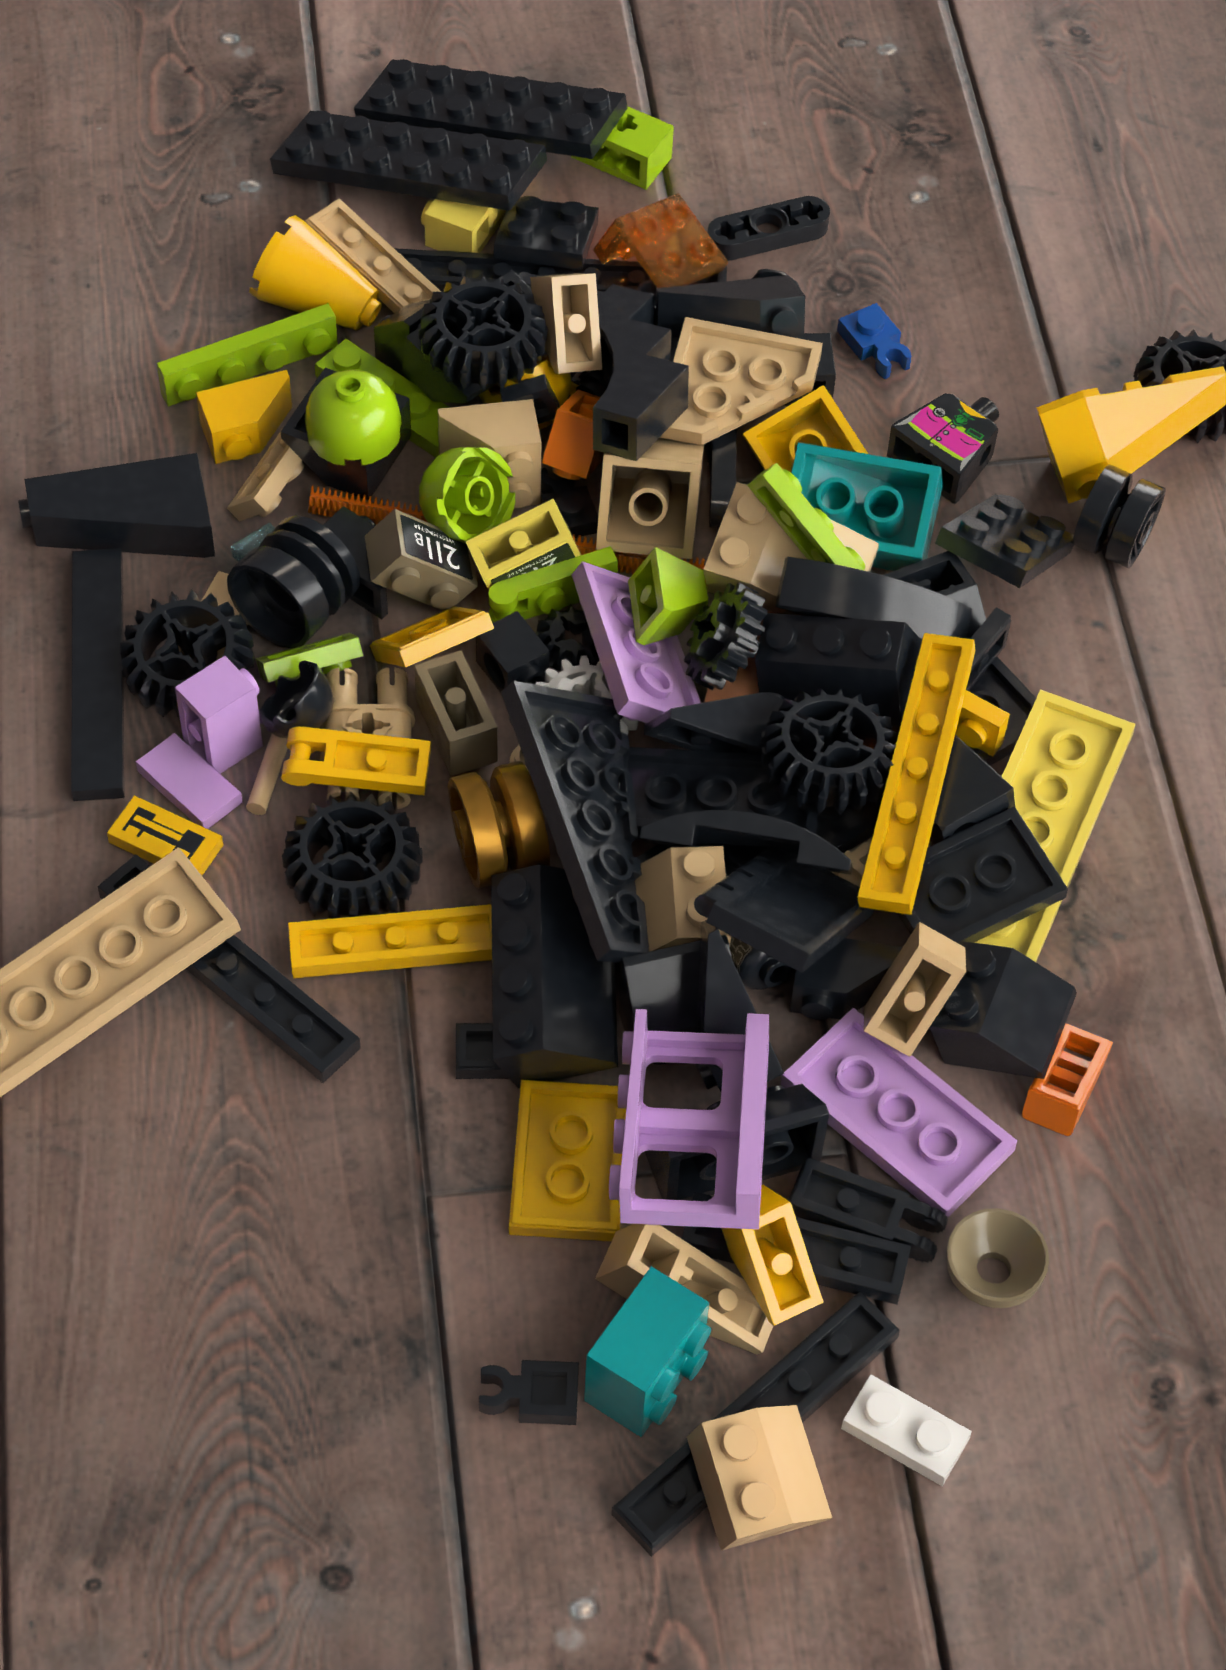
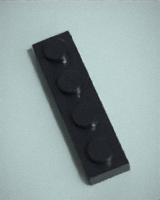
M694 1192L692 1201H708L713 1196ZM796 1217L818 1285L852 1294L861 1292L868 1298L898 1305L910 1254V1245ZM685 1226L682 1235L684 1241L710 1258L734 1263L721 1228Z

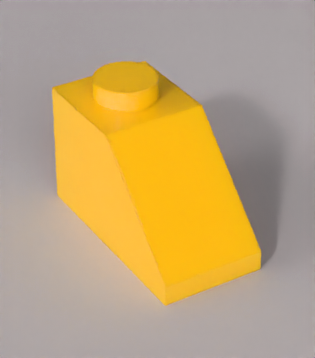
M287 370L196 392L200 424L215 464L261 453L292 409L290 377Z
M764 1184L761 1185L759 1230L721 1229L732 1260L768 1321L775 1326L823 1303V1299L791 1202Z

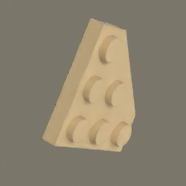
M685 317L673 362L689 366L688 408L660 438L702 446L811 392L821 358L823 343Z

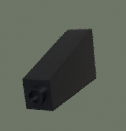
M197 453L24 479L27 499L18 500L23 529L33 528L36 546L83 550L121 548L122 552L200 558L215 557L212 527Z

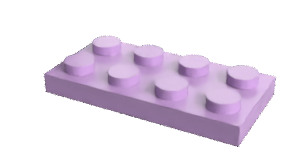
M582 561L572 573V578L617 714L629 720L648 723L671 708L701 703L694 681L691 680L692 677L685 673L688 665L684 663L685 656L677 635L645 646L636 642L628 585L629 577Z
M852 1008L784 1072L781 1085L785 1088L798 1084H803L826 1104L830 1113L828 1125L918 1200L929 1204L931 1207L941 1209L949 1217L1015 1151L1017 1140L914 1056L911 1055L909 1057L864 1032V1016Z

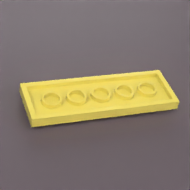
M1040 689L1002 774V778L1014 788L1015 808L1068 888L1132 738L1135 723ZM1062 900L974 943L1014 948L1036 962Z

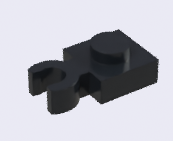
M541 468V492L543 493L541 495V504L554 499L571 534H575V538L578 535L582 537L597 533L598 514L587 486L574 488L575 480L566 478L554 480L548 476L546 468Z
M522 1360L521 1375H511L505 1368L497 1365L484 1366L481 1368V1383L496 1384L502 1391L495 1396H479V1411L488 1415H497L506 1411L509 1407H519V1423L576 1425L579 1362Z

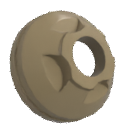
M1000 1208L983 1209L964 1217L952 1231L946 1251L947 1270L957 1289L969 1300L991 1308H1009L1020 1305L1030 1299L1041 1287L1048 1272V1246L1038 1228L1024 1216ZM988 1258L998 1259L1007 1266L1009 1278L1002 1283H989L979 1275L977 1270L978 1263Z

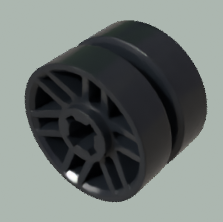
M1109 464L1098 477L1086 500L1076 525L1073 544L1097 554L1107 543L1106 559L1130 568L1142 551L1154 527L1166 489L1142 478L1130 493L1133 482L1132 474Z

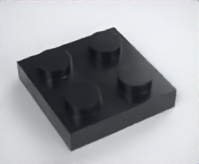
M535 196L520 197L510 211L506 210L494 241V259L582 270L598 225L599 207L585 206L575 201L560 203L544 201Z

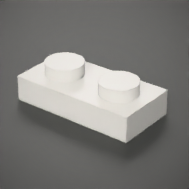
M873 1375L869 1376L845 1416L841 1427L842 1430L941 1486L945 1483L972 1433L971 1430Z

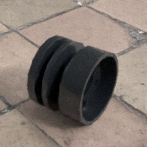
M294 515L284 518L274 531L270 532L263 539L259 547L252 549L232 568L227 576V586L234 607L247 624L262 637L274 644L292 649L303 646L325 624L329 616L334 615L343 603H346L360 587V573L350 551L331 530L311 518Z

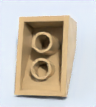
M737 482L703 569L708 592L715 594L717 591L724 593L727 584L731 583L736 586L739 582L759 592V595L765 598L762 607L766 610L779 614L804 615L775 607L785 558H807L746 484ZM831 520L835 535L845 547L852 548L860 555L865 563V571L870 572L879 543Z

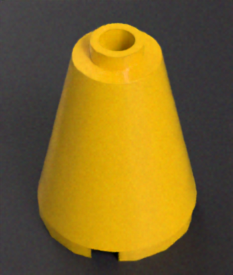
M296 215L289 217L285 223L292 227L285 235L276 231L270 239L252 278L259 281L258 288L250 287L249 293L260 301L299 313L328 303L336 315L337 325L353 330L360 329L363 324L370 327L382 307V303L377 301L379 291L304 220Z

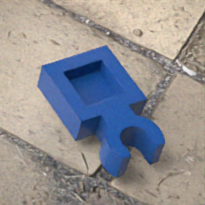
M877 303L838 319L837 332L861 361L873 356L876 360L875 370L882 378L887 379L890 377L892 367L890 361L898 362L904 370L910 369L912 355L910 350L900 343L901 331Z

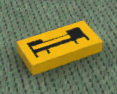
M135 795L107 832L109 843L134 855L136 854L153 864L179 847L201 875L205 873L224 846L221 835Z

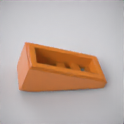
M1065 1023L1045 1078H1034L1028 1090L1022 1111L1023 1118L1062 1135H1072L1110 1053L1113 1042ZM1067 1048L1069 1050L1092 1058V1061L1090 1062L1088 1060L1065 1052L1064 1049Z

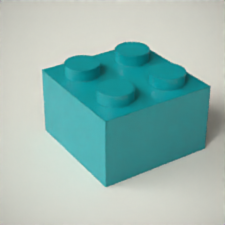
M651 1266L586 1356L584 1401L640 1437L644 1435L652 1422L661 1425L677 1400V1395L673 1393L684 1377L690 1381L694 1379L708 1356V1351L704 1349V1345L712 1330L707 1325L710 1302Z

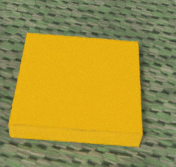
M453 606L375 640L370 647L376 661L408 667L494 629L488 612Z

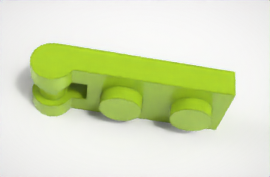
M611 546L496 582L489 588L488 602L491 607L489 616L492 623L516 611L526 620L541 614H549L551 609L559 611L570 604L579 603L580 600L572 573L582 561L618 573V559Z

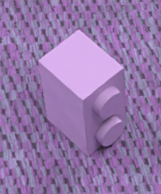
M223 656L175 687L183 741L220 774L263 746L260 724L263 722L257 702V695L260 693L254 677L245 668L238 670L226 656Z

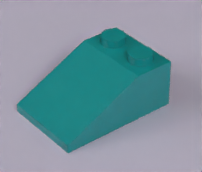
M798 442L791 473L802 486L801 493L813 508L823 511L829 519L879 543L872 567L895 571L927 559L943 487L940 466Z

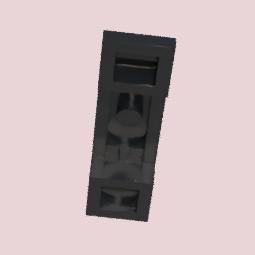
M794 557L785 558L775 607L807 616L906 622L921 640L924 633L967 638L972 608L961 602L908 582L851 567Z
M735 810L694 811L663 818L641 827L640 838L644 842L672 847H697L699 830L799 845L797 857L799 867L851 875L852 871L851 860L825 839L793 823L767 815Z

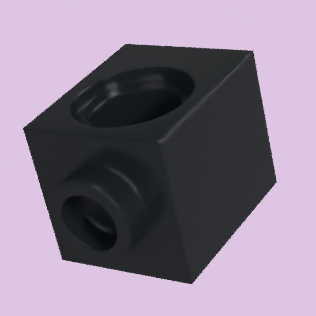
M518 611L492 623L494 629L476 636V662L500 693L512 681L534 685L536 682H545V670L549 668L550 651Z

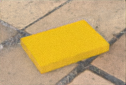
M521 1080L509 1235L612 1241L616 1231L620 1230L619 1200L609 1199L611 1165H621L622 1154L614 1153L613 1149L615 1119L626 1118V1109L618 1108V1086Z

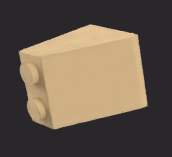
M659 437L637 461L604 453L596 550L611 546L613 552L649 555L654 547H657L677 558L692 559L704 445H695Z

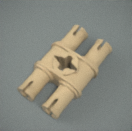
M394 667L395 684L390 685L389 668L380 670L376 675L377 704H357V673L349 668H344L345 684L340 685L339 668L329 671L326 678L333 692L334 703L332 711L322 725V728L412 739L415 714L407 703V672ZM325 752L320 753V761L324 762ZM328 785L326 801L331 794L337 802H341V792H345L347 798L350 791L354 794L357 801H360L358 788ZM379 791L378 803L380 805L389 800L392 802V792ZM397 793V809L404 808L410 804V794Z

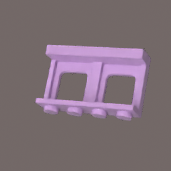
M636 1009L634 1031H624L622 1042V1064L630 1065V1075L620 1074L618 1083V1108L626 1109V1118L615 1119L613 1149L614 1153L622 1154L621 1165H611L609 1176V1199L619 1200L621 1223L759 1230L769 1056V1014L747 1013L746 1035L648 1031L647 1009ZM654 1062L713 1064L719 1066L723 1070L720 1105L713 1110L651 1108L643 1103L647 1066ZM648 1150L698 1152L714 1155L717 1159L714 1196L708 1201L643 1199L635 1194L639 1155Z

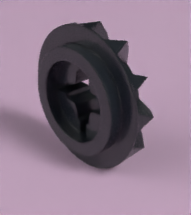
M570 604L565 611L558 612L551 609L545 620H538L536 635L550 651L549 666L551 668L561 671V660L567 659L572 666L580 665L581 656H587L589 665L596 666L600 661L584 611L575 610L572 604ZM565 630H570L574 635L582 633V644L580 642L577 643L573 638L565 641Z

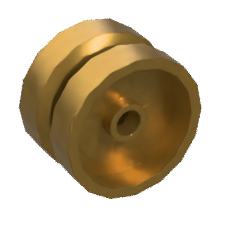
M516 761L496 766L490 778V789L486 781L476 772L449 779L448 794L456 839L467 872L477 889L491 886V875L507 872L508 861L514 870L537 864L550 866L549 842L543 812L531 775L524 763Z

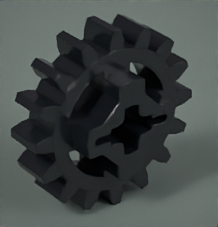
M739 582L736 586L729 583L724 593L720 591L715 593L711 606L705 605L703 607L702 615L697 614L690 628L693 631V637L686 644L691 647L690 652L684 658V663L689 665L685 673L692 677V681L710 690H713L714 687L722 690L726 680L731 683L736 680L739 667L746 669L748 666L747 659L749 657L754 658L761 644L757 641V636L761 635L765 630V627L760 625V623L767 615V610L762 607L765 598L760 596L759 592Z

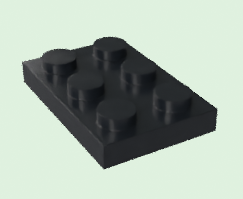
M995 494L943 525L935 544L1021 588L1069 555L1074 546V535L1066 531L1065 525L1057 519L1048 516L1039 517L1025 510L1024 504L1018 499L1009 495Z
M1014 806L928 847L912 914L898 913L910 934H912L917 924L921 922L962 945L964 941L974 943L1065 899L1068 888Z

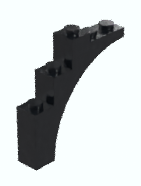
M521 272L518 276L531 287V277H537L538 275ZM612 284L605 292L597 290L602 371L606 375L609 385L593 407V450L637 461L688 408L689 366L671 361V329L654 325V294Z

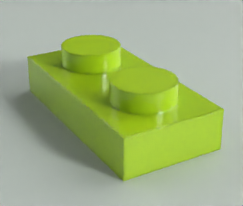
M346 633L255 659L260 678L266 682L275 681L277 687L279 676L295 678L300 675L299 663L306 660L317 663L319 668H322L323 673L327 674L335 668H339V671H343L344 668H351V659L362 657L363 652L359 637L352 633Z

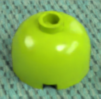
M354 369L338 371L325 377L310 394L305 412V425L309 445L319 457L336 465L345 466V460L353 461L361 459V466L368 465L388 456L399 443L402 422L396 395L380 377L368 371Z
M487 447L452 448L437 456L424 471L419 486V504L424 518L428 523L437 526L448 537L466 544V541L510 520L515 506V493L509 492L507 477H513L509 465L499 453Z

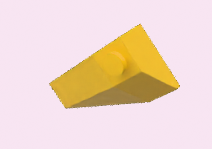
M1224 367L1170 375L1162 384L1142 387L1140 381L1124 383L1123 391L1101 395L1098 388L1081 390L1036 407L1049 458L1068 504L1080 499H1087L1095 482L1107 465H1113L1132 474L1226 405V371Z
M824 385L743 433V437L764 470L777 463L782 469L792 472L798 442L868 454Z

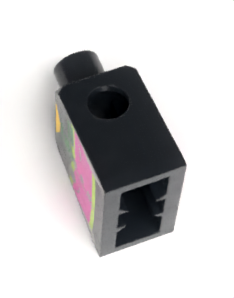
M945 393L891 426L886 457L940 466L943 484L941 495L953 504H956L993 456L998 428L994 423L999 418L998 408L990 399L985 397L979 398L969 406L953 394Z

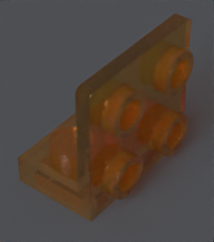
M679 193L616 218L593 249L602 264L619 257L622 260H628L635 256L657 288L690 285L724 270L728 265L725 256Z

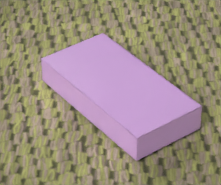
M175 733L136 761L137 771L193 823L206 829L212 827L243 803L241 792Z

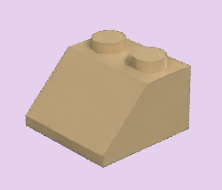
M533 399L438 409L439 455L452 448L487 447L499 453L511 469L513 477H507L509 482V492L515 493L514 508L541 504L542 442Z
M723 846L671 847L641 863L642 875L635 880L636 894L645 903L649 952L700 941L701 922L708 918L700 915L695 910L694 901L700 894L726 877ZM719 930L721 936H727L730 946L731 935Z
M797 1405L754 1408L702 1422L687 1436L721 1551L824 1522L832 1518Z

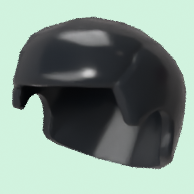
M306 660L299 663V676L288 678L281 675L278 677L276 693L268 697L259 710L262 722L270 733L287 739L288 731L293 727L320 728L327 720L333 708L334 697L330 683L317 663Z

